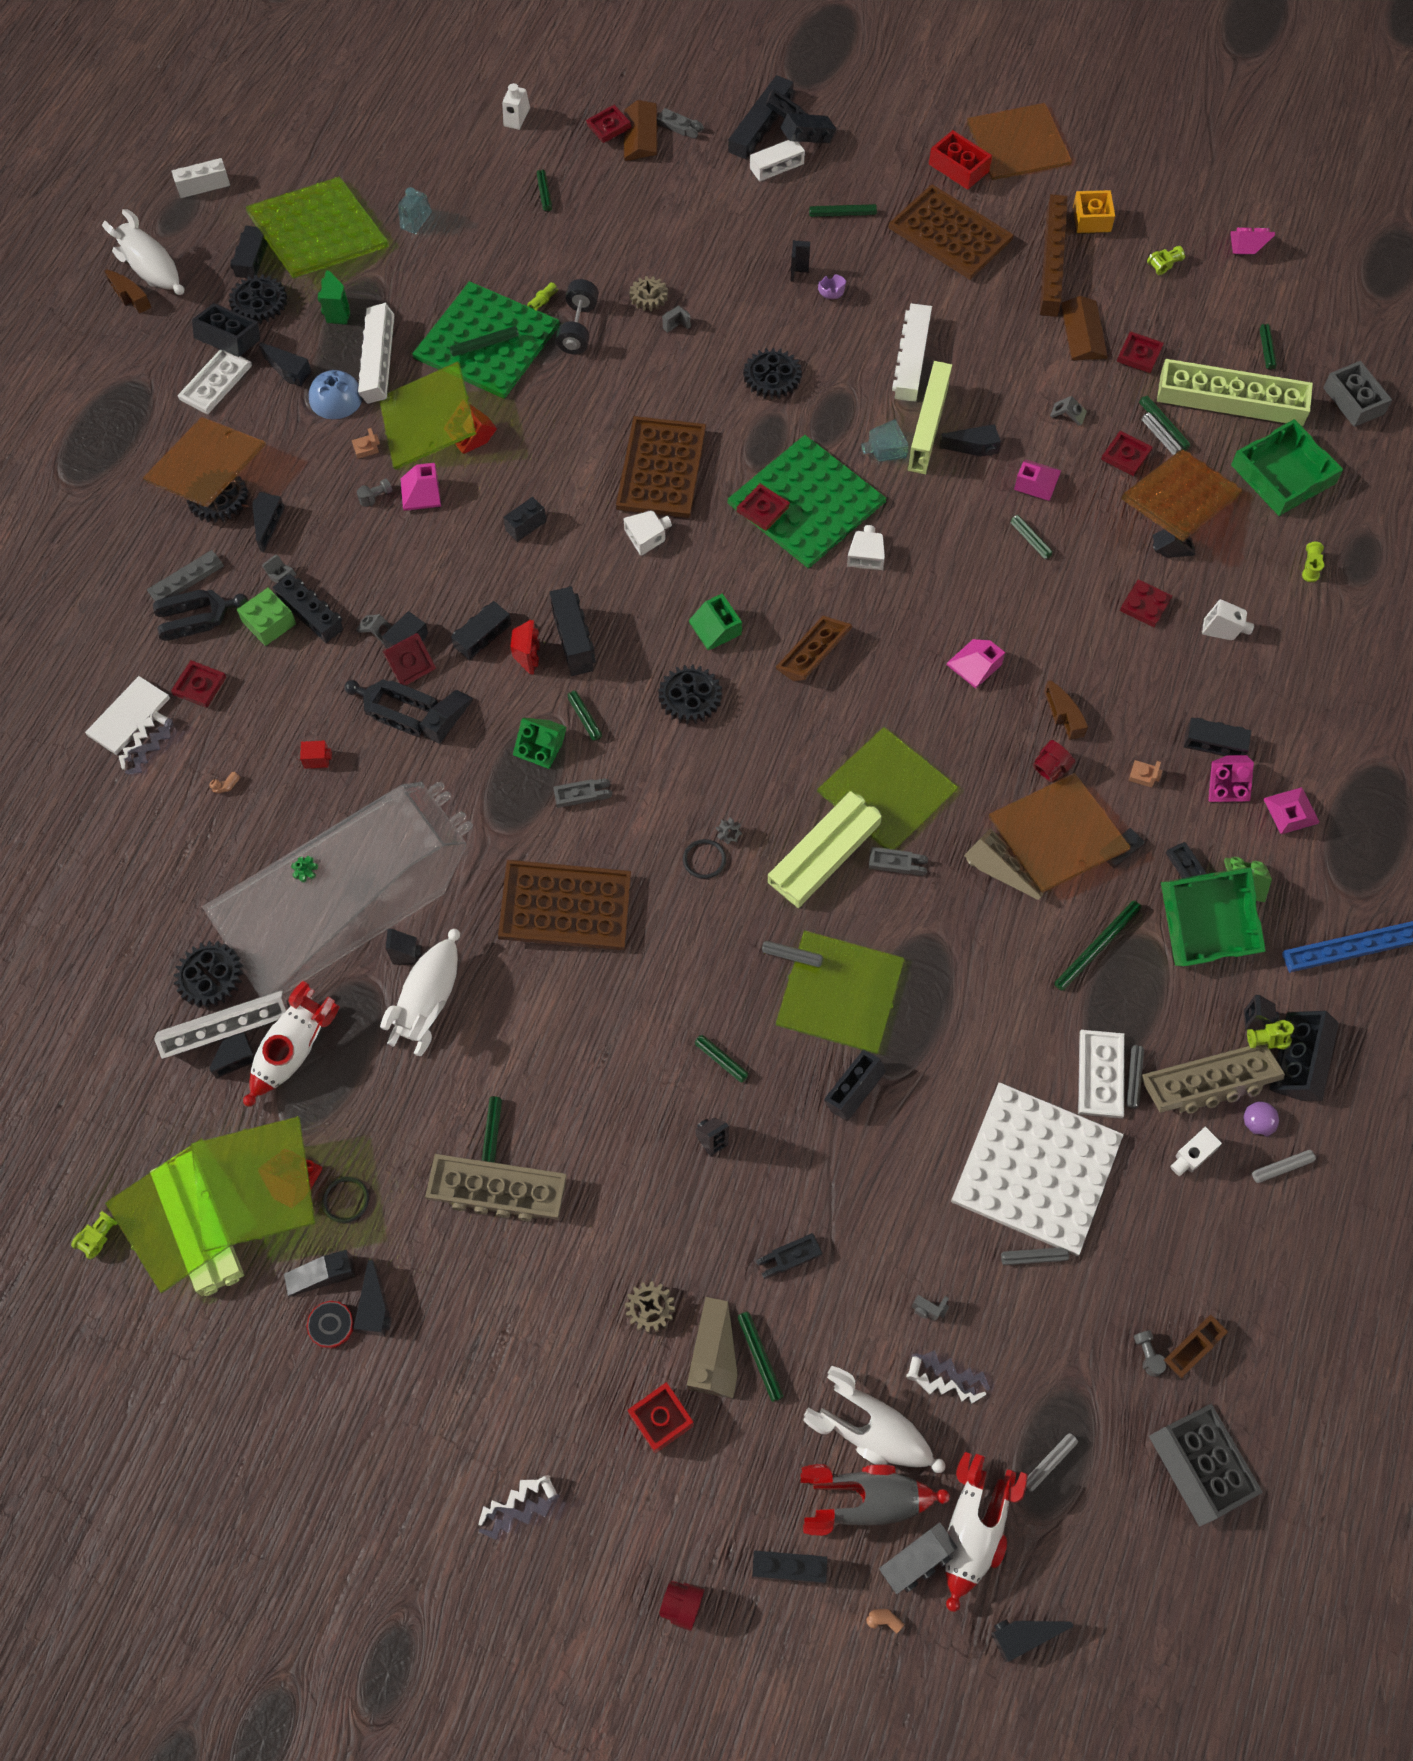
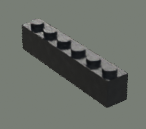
M778 75L773 78L728 139V153L747 159L754 152L756 145L762 141L764 134L770 130L772 123L777 121L779 114L765 105L770 91L775 89L789 100H792L795 94L793 81Z

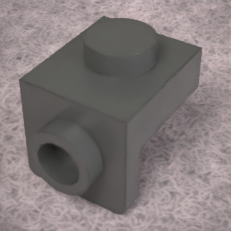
M679 305L662 316L663 329L667 333L680 324L686 329L691 327L690 314Z
M274 555L262 565L269 578L275 583L280 582L289 574L292 576L296 575L294 570L285 565L278 555Z
M918 1295L912 1308L915 1309L914 1312L924 1319L928 1317L936 1322L939 1316L943 1318L950 1306L946 1304L949 1298L944 1296L938 1307Z

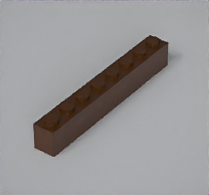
M1050 194L1047 207L1040 303L1041 316L1057 317L1061 304L1068 197L1065 195Z

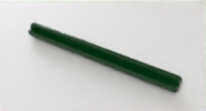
M1133 900L1055 981V987L1063 991L1140 911L1141 904Z

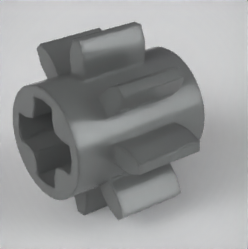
M729 817L728 821L721 819L719 827H716L720 832L717 837L720 840L724 839L726 844H729L730 841L737 842L739 835H742V832L738 830L741 824L738 821L734 823L731 817Z

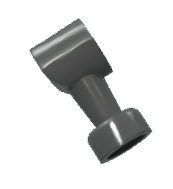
M385 478L380 481L379 486L373 488L362 485L357 490V496L362 506H372L375 503L376 496L383 492L389 494L393 492V489L388 479Z
M1151 1330L1134 1335L1136 1344L1142 1345L1146 1358L1143 1361V1370L1145 1369L1147 1374L1152 1377L1159 1376L1166 1369V1364L1163 1361L1165 1358L1156 1354L1150 1342L1153 1340Z

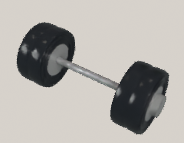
M573 280L567 288L566 302L577 313L575 322L568 321L559 326L556 344L562 351L568 354H581L588 347L589 331L584 325L578 323L580 312H589L596 307L599 296L598 288L588 280Z

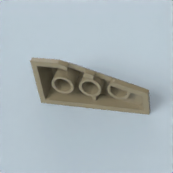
M991 828L964 855L971 866L1037 900L1045 893V890L1032 874L1022 870L1021 861L1018 857L1014 858L1008 853V845Z
M705 1297L687 1382V1390L733 1399L737 1381V1367L728 1301Z

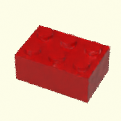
M952 130L931 148L929 165L968 190L990 171L992 155Z

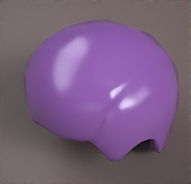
M836 274L832 279H828L825 276L818 284V291L826 299H838L844 293L846 280L844 277Z
M1266 1102L1251 1104L1246 1108L1243 1116L1245 1125L1253 1134H1262L1265 1137L1274 1133L1279 1124L1277 1110Z

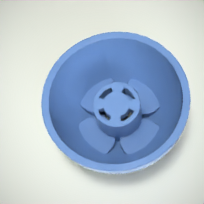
M329 370L321 373L314 379L309 389V403L312 410L317 415L327 419H341L351 415L362 403L363 398L358 393L359 383L350 374L340 370Z

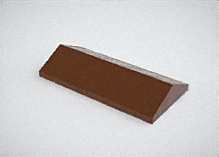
M637 100L624 109V116L631 122L632 128L624 132L625 161L657 155V103Z
M1083 296L1062 302L1061 310L1071 361L1107 359L1108 355L1097 302Z
M822 616L781 660L776 669L792 681L805 680L851 630L852 624Z

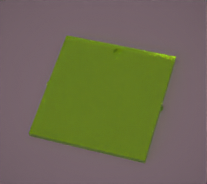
M459 362L387 393V399L380 400L386 430L385 434L387 435L392 464L395 470L476 434L468 401L469 397L466 393Z
M883 727L817 789V792L834 806L850 791L855 795H860L865 800L864 804L867 807H875L881 814V824L870 837L885 849L895 850L958 787L925 761L922 756H919Z
M804 930L798 949L822 955L823 962L820 967L797 961L794 962L791 975L788 976L789 981L775 1025L878 1054L889 1011L893 1007L892 1000L904 958Z
M299 1117L251 1129L245 1128L243 1131L191 1144L203 1250L205 1252L315 1224Z
M202 1138L105 1202L131 1244V1250L136 1252L160 1293L165 1292L259 1227V1224L233 1186V1180L227 1177Z

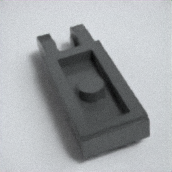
M666 108L657 117L658 125L690 138H696L698 132L704 129L700 121L691 120Z
M591 779L554 786L557 808L610 798L612 796L611 790L595 791V788L603 789L609 787V779Z
M871 847L869 869L904 874L911 873L919 876L927 874L926 868L911 865V862L915 864L928 863V857L925 855Z

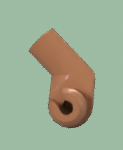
M231 772L226 781L220 782L214 779L210 782L209 786L217 794L229 792L238 782L240 776L235 772Z
M889 1609L872 1610L866 1619L870 1628L875 1629L878 1625L887 1624L896 1634L905 1625Z

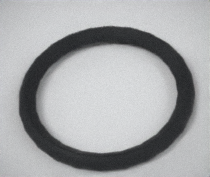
M701 839L692 842L685 849L683 864L686 870L694 877L708 879L717 876L723 870L726 864V854L717 842ZM702 843L715 846L722 856L720 867L715 872L706 875L694 872L687 862V855L691 848Z
M347 1176L340 1177L331 1182L325 1189L322 1197V1207L325 1214L338 1223H348L357 1220L366 1211L369 1203V1192L364 1183L357 1178ZM344 1181L358 1184L362 1188L365 1198L361 1210L350 1218L336 1217L331 1214L327 1207L329 1191L336 1184Z

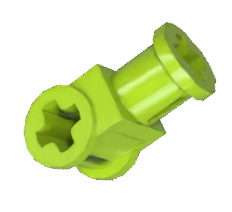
M1176 246L1169 252L1166 249L1160 252L1156 251L1149 256L1147 263L1155 268L1157 275H1162L1172 268L1174 262L1184 260V250L1181 246Z
M1311 542L1306 545L1308 553L1302 577L1307 582H1316L1320 577V571L1324 567L1323 555L1321 554L1324 551V546L1320 542Z
M1279 1020L1273 1024H1266V1028L1263 1030L1254 1031L1249 1029L1247 1031L1248 1044L1250 1048L1266 1044L1269 1049L1289 1048L1292 1043L1290 1036L1293 1034L1294 1026L1289 1021Z
M103 1211L99 1213L100 1217L91 1227L87 1224L71 1243L74 1249L84 1252L86 1258L90 1260L100 1253L104 1243L108 1240L105 1235L113 1225L118 1223Z

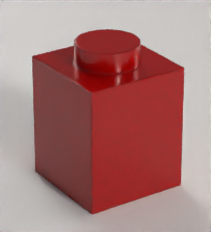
M325 740L301 742L300 760L304 769L328 768L329 760H332V750L328 748Z

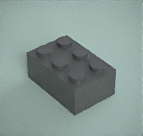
M1361 361L1330 373L1323 387L1354 427L1384 415L1392 401Z

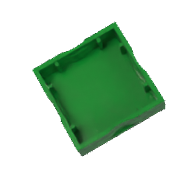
M1295 419L1275 429L1268 436L1258 439L1238 450L1231 464L1278 516L1336 484L1343 471V468L1315 443L1312 436Z
M1251 867L1161 882L1176 966H1189L1211 962L1222 957H1238L1266 952L1261 922L1256 910V892Z

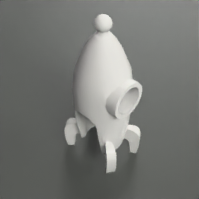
M122 209V214L129 223L120 225L116 230L107 221L103 222L102 226L115 237L120 244L119 248L113 247L112 250L119 261L128 262L131 268L152 287H160L167 290L174 289L177 295L184 293V287L179 285L178 272L174 261L155 239L138 228L139 220L133 212L128 209Z
M451 929L448 933V939L439 942L420 957L403 985L397 1006H390L386 1010L380 1027L383 1030H388L391 1024L395 1025L387 1044L394 1047L401 1035L412 1041H418L414 1051L416 1056H422L428 1048L432 1039L431 1032L428 1029L446 1004L457 974L458 956L455 941L460 938V932L457 929Z
M831 1366L827 1378L836 1383L834 1390L866 1410L871 1415V1420L863 1427H855L823 1408L820 1413L808 1408L803 1419L806 1424L820 1434H829L834 1429L845 1439L857 1446L856 1451L875 1465L891 1463L907 1467L932 1466L935 1473H942L945 1470V1462L942 1459L935 1460L933 1458L929 1445L908 1419L878 1399L856 1390L855 1379L850 1373Z

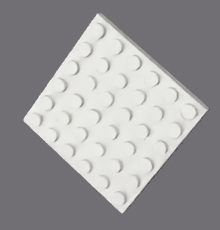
M998 1083L951 1202L1056 1248H1065L1070 1254L1078 1257L1123 1134L1007 1085Z

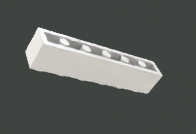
M386 303L368 307L365 316L358 393L367 404L387 399L394 313Z
M911 303L910 310H906L904 321L907 324H903L902 335H905V338H901L899 348L903 350L898 353L897 363H900V366H896L895 377H898V379L893 381L892 391H896L895 399L916 402L932 306Z
M279 991L158 1031L154 1040L163 1059L277 1021L289 1007L283 991Z

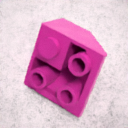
M1237 228V231H1231L1232 251L1235 254H1255L1275 236V232H1269L1270 228H1254V232H1252V228Z
M1024 460L1017 475L1014 490L1050 501L1061 470L1030 460Z
M435 463L415 465L401 478L403 511L441 507L439 481Z
M973 639L947 662V666L974 688H977L1002 665L1005 652L990 640Z
M1247 755L1224 756L1212 761L1208 801H1250L1254 762Z
M1302 787L1264 799L1280 834L1319 824V820Z

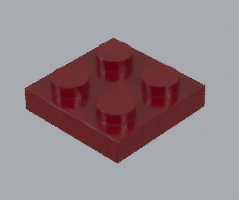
M615 105L586 120L587 126L602 143L632 128L631 122Z
M1130 331L1117 358V362L1151 373L1164 343Z
M1120 430L1102 455L1101 460L1134 476L1151 453L1153 447Z
M760 483L737 506L736 512L767 531L789 508L790 502Z
M1138 579L1123 602L1120 611L1155 628L1173 596Z
M418 633L382 651L395 677L402 685H407L436 669Z
M190 660L171 692L174 696L208 708L226 679V675L221 671Z

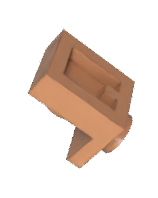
M371 428L368 429V436L351 440L358 459L379 453L377 445H380L377 433L373 434Z
M1135 760L1128 781L1152 788L1154 782H1159L1162 770L1159 767L1161 762L1157 761L1155 766Z

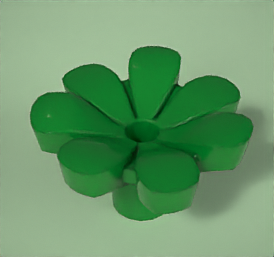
M301 856L298 858V861L292 863L291 868L295 870L292 875L296 880L299 879L300 882L304 883L307 881V877L310 879L315 878L316 874L313 870L318 869V864L312 863L313 857L307 856L305 858Z

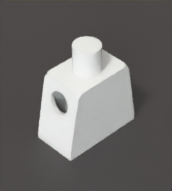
M513 83L508 86V91L503 99V123L505 127L520 130L530 109L526 89L519 88L517 84Z
M653 511L624 518V529L640 556L665 541L664 529L672 526L668 516L658 519Z
M867 525L864 527V532H855L848 553L847 566L883 570L885 558L883 535L875 533L874 526Z
M1220 599L1204 618L1202 634L1234 640L1240 632L1250 635L1254 624L1246 622V610Z
M1204 1127L1176 1154L1178 1160L1170 1167L1178 1176H1181L1187 1169L1192 1173L1222 1143ZM1189 1153L1193 1154L1195 1158H1191Z

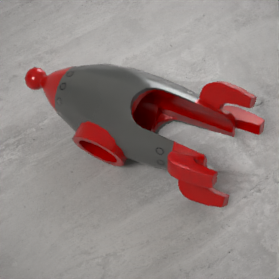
M813 1464L802 1467L801 1483H813V1490H852L858 1493L862 1499V1504L855 1508L816 1510L815 1517L804 1518V1534L828 1535L833 1530L834 1523L846 1525H885L902 1522L928 1509L935 1501L946 1504L950 1500L947 1490L940 1489L937 1493L933 1492L932 1489L917 1480L896 1474L895 1466L870 1465L863 1467L862 1472L832 1476L830 1467L825 1464Z

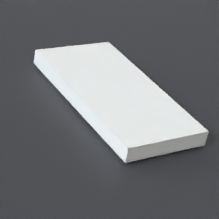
M219 350L179 393V400L208 415L251 368V361Z
M138 676L85 733L88 737L115 755H118L122 748L134 738L133 734L139 732L136 724L150 717L153 709L159 711L170 697Z
M1091 1030L1080 1031L1079 1115L1121 1119L1124 1117L1123 1033Z

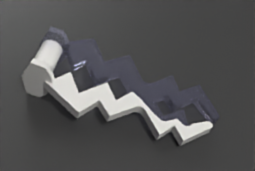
M153 709L150 717L136 724L140 732L133 734L135 746L122 748L125 755H119L123 770H125V761L132 762L130 753H138L139 757L133 758L136 768L125 770L126 774L142 773L140 763H148L146 752L161 750L158 740L171 739L170 728L173 725V719L167 718ZM155 720L164 724V727H157L160 733H149L152 743H141L140 739L148 738L145 727H155L153 724Z
M935 1351L924 1355L916 1353L911 1356L912 1361L906 1377L909 1380L917 1381L929 1394L937 1387L941 1394L955 1388L961 1401L969 1397L972 1404L985 1396L986 1392L975 1394L974 1386L964 1391L963 1381L967 1380L969 1386L980 1380L986 1391L990 1390L983 1371L973 1376L971 1368L963 1373L957 1374L952 1359L950 1358L940 1364ZM921 1361L924 1362L926 1369L932 1365L936 1376L947 1370L951 1381L945 1385L942 1377H939L932 1383H929L926 1373L919 1377L918 1372Z
M543 1476L539 1480H520L519 1492L511 1490L506 1505L492 1500L490 1509L483 1506L479 1520L480 1526L483 1525L487 1516L494 1521L497 1510L503 1512L504 1517L503 1521L496 1518L493 1532L485 1529H479V1532L497 1540L500 1528L507 1533L509 1532L512 1518H516L529 1525L533 1511L546 1517L552 1502L560 1497L550 1481V1476ZM539 1484H542L548 1497L547 1501L539 1497V1502L536 1504L527 1499L524 1512L514 1508L515 1498L524 1502L527 1489L529 1488L538 1493Z

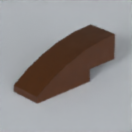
M108 269L104 270L109 284L124 305L132 303L139 314L151 308L147 295L138 285L117 272Z
M1052 680L1047 681L1044 692L1055 724H1064L1069 740L1085 737L1088 726L1078 706L1061 687Z
M1210 1314L1163 1361L1182 1378L1228 1331Z

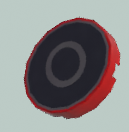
M327 1301L319 1304L312 1310L307 1321L308 1335L315 1344L322 1348L332 1349L345 1343L351 1336L354 1327V1320L349 1309L336 1301Z

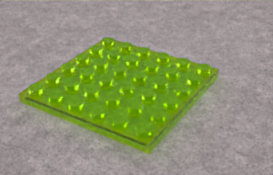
M340 176L246 206L247 214L260 229L264 238L292 278L388 247L386 238Z

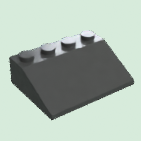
M1212 1403L1149 1435L1199 1527L1263 1493Z

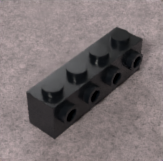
M289 574L272 587L275 595L291 612L325 643L344 630L341 616L337 612L333 613L324 600L320 601L312 589L308 590L300 578H295Z

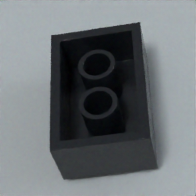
M215 303L192 319L193 336L195 339L237 357H240L260 341L258 321Z

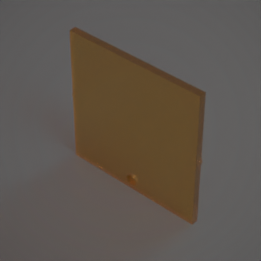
M1045 103L967 118V124L977 146L992 155L989 171L992 180L1072 164L1069 153Z
M201 417L143 479L150 484L208 507L266 444L260 439Z
M1075 773L989 814L990 820L1042 893L1130 850L1129 844Z

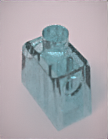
M409 187L405 190L406 195L398 205L400 228L416 234L432 213L427 196Z
M896 419L872 429L869 433V442L861 444L863 453L873 452L877 461L907 458L908 444Z

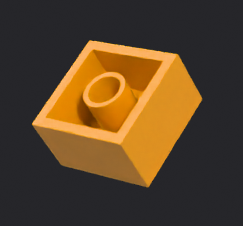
M1111 190L1076 191L1073 213L1077 233L1112 231L1115 212Z

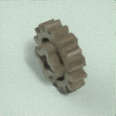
M645 276V280L638 278L639 282L634 281L633 286H630V300H632L633 305L636 304L637 309L643 307V311L646 308L652 311L655 307L658 310L659 305L664 306V301H667L668 288H666V284L661 283V279L655 280L654 276L651 279Z
M653 1281L650 1282L649 1287H646L645 1283L642 1282V1289L639 1290L634 1287L635 1294L627 1295L631 1302L625 1303V1308L630 1309L626 1312V1317H633L630 1320V1324L632 1326L637 1323L638 1331L644 1327L646 1333L649 1334L650 1329L654 1328L657 1333L659 1332L658 1326L661 1325L666 1328L665 1320L672 1321L673 1319L669 1312H675V1307L669 1305L674 1302V1298H667L670 1291L667 1289L663 1292L662 1284H659L656 1288ZM651 1293L649 1296L642 1297L643 1294ZM660 1297L665 1302V1309L659 1306ZM651 1303H653L655 1310L650 1309L649 1312H647L645 1305L650 1306ZM635 1305L641 1309L639 1318L635 1313ZM658 1318L657 1321L649 1322L650 1319Z

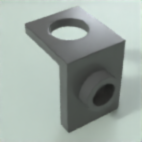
M1070 396L1056 402L1050 416L1053 418L1066 412L1080 426L1084 421L1087 411ZM1062 404H1064L1063 407H1062L1060 410L1057 411V409H1058Z
M380 614L367 615L363 618L356 631L358 633L372 632L384 644L379 628L381 625H384L388 631L392 626Z

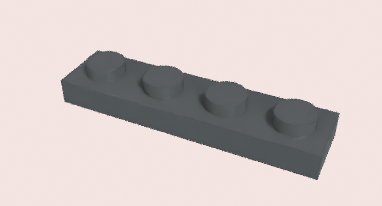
M211 550L151 586L147 591L154 601L175 596L224 566Z

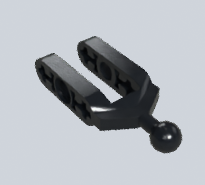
M196 590L159 599L153 603L154 614L157 617H167L211 605L212 613H202L160 624L157 628L159 638L163 641H170L212 630L215 626L221 625L227 608L235 606L240 608L248 602V597L245 594L239 593L233 599L224 601L213 590Z
M382 679L367 689L360 687L359 683L355 680H349L344 685V690L347 694L363 696L366 715L371 716L378 722L419 737L422 733L421 722L379 705L378 702L382 695L386 694L391 698L429 712L431 708L438 704V701L432 696L392 680Z

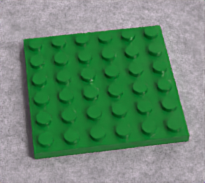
M469 281L412 353L413 359L505 399L560 326V320L540 311H535L533 308ZM513 326H516L518 329V337L455 357L450 353L449 347Z
M806 435L802 436L727 499V503L736 510L737 506L761 483L790 502L789 508L767 531L756 524L754 525L808 569L886 502V497Z

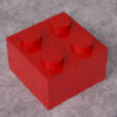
M667 1382L627 1410L654 1454L694 1426V1422Z

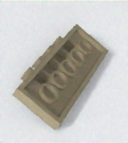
M1259 1045L1256 1048L1247 1046L1142 1075V1082L1160 1113L1178 1108L1180 1113L1186 1111L1191 1114L1196 1112L1199 1107L1207 1106L1208 1108H1213L1219 1102L1225 1100L1235 1102L1240 1096H1257L1262 1091L1263 1085L1284 1080L1285 1074L1267 1045Z
M435 1154L425 1198L427 1200L449 1203V1205H452V1209L456 1211H465L466 1208H472L477 1214L487 1215L488 1211L497 1212L496 1216L501 1218L517 1215L519 1220L527 1222L532 1221V1218L537 1219L538 1217L559 1220L567 1174Z

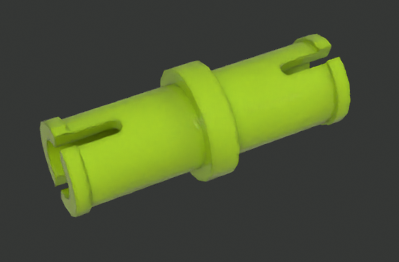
M552 282L549 283L547 287L537 292L536 297L528 302L527 306H530L535 311L538 310L543 304H547L549 299L558 292L557 286Z

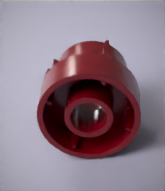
M1050 740L1041 749L1040 755L1033 763V767L1044 779L1054 782L1059 776L1061 777L1064 773H1067L1076 762L1062 745L1054 740Z
M675 1581L669 1582L659 1611L660 1617L671 1621L670 1623L691 1632L705 1589L685 1582L683 1584Z

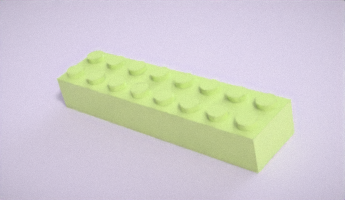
M1165 359L1160 375L1157 402L1288 423L1295 419L1301 426H1304L1310 412L1313 383Z

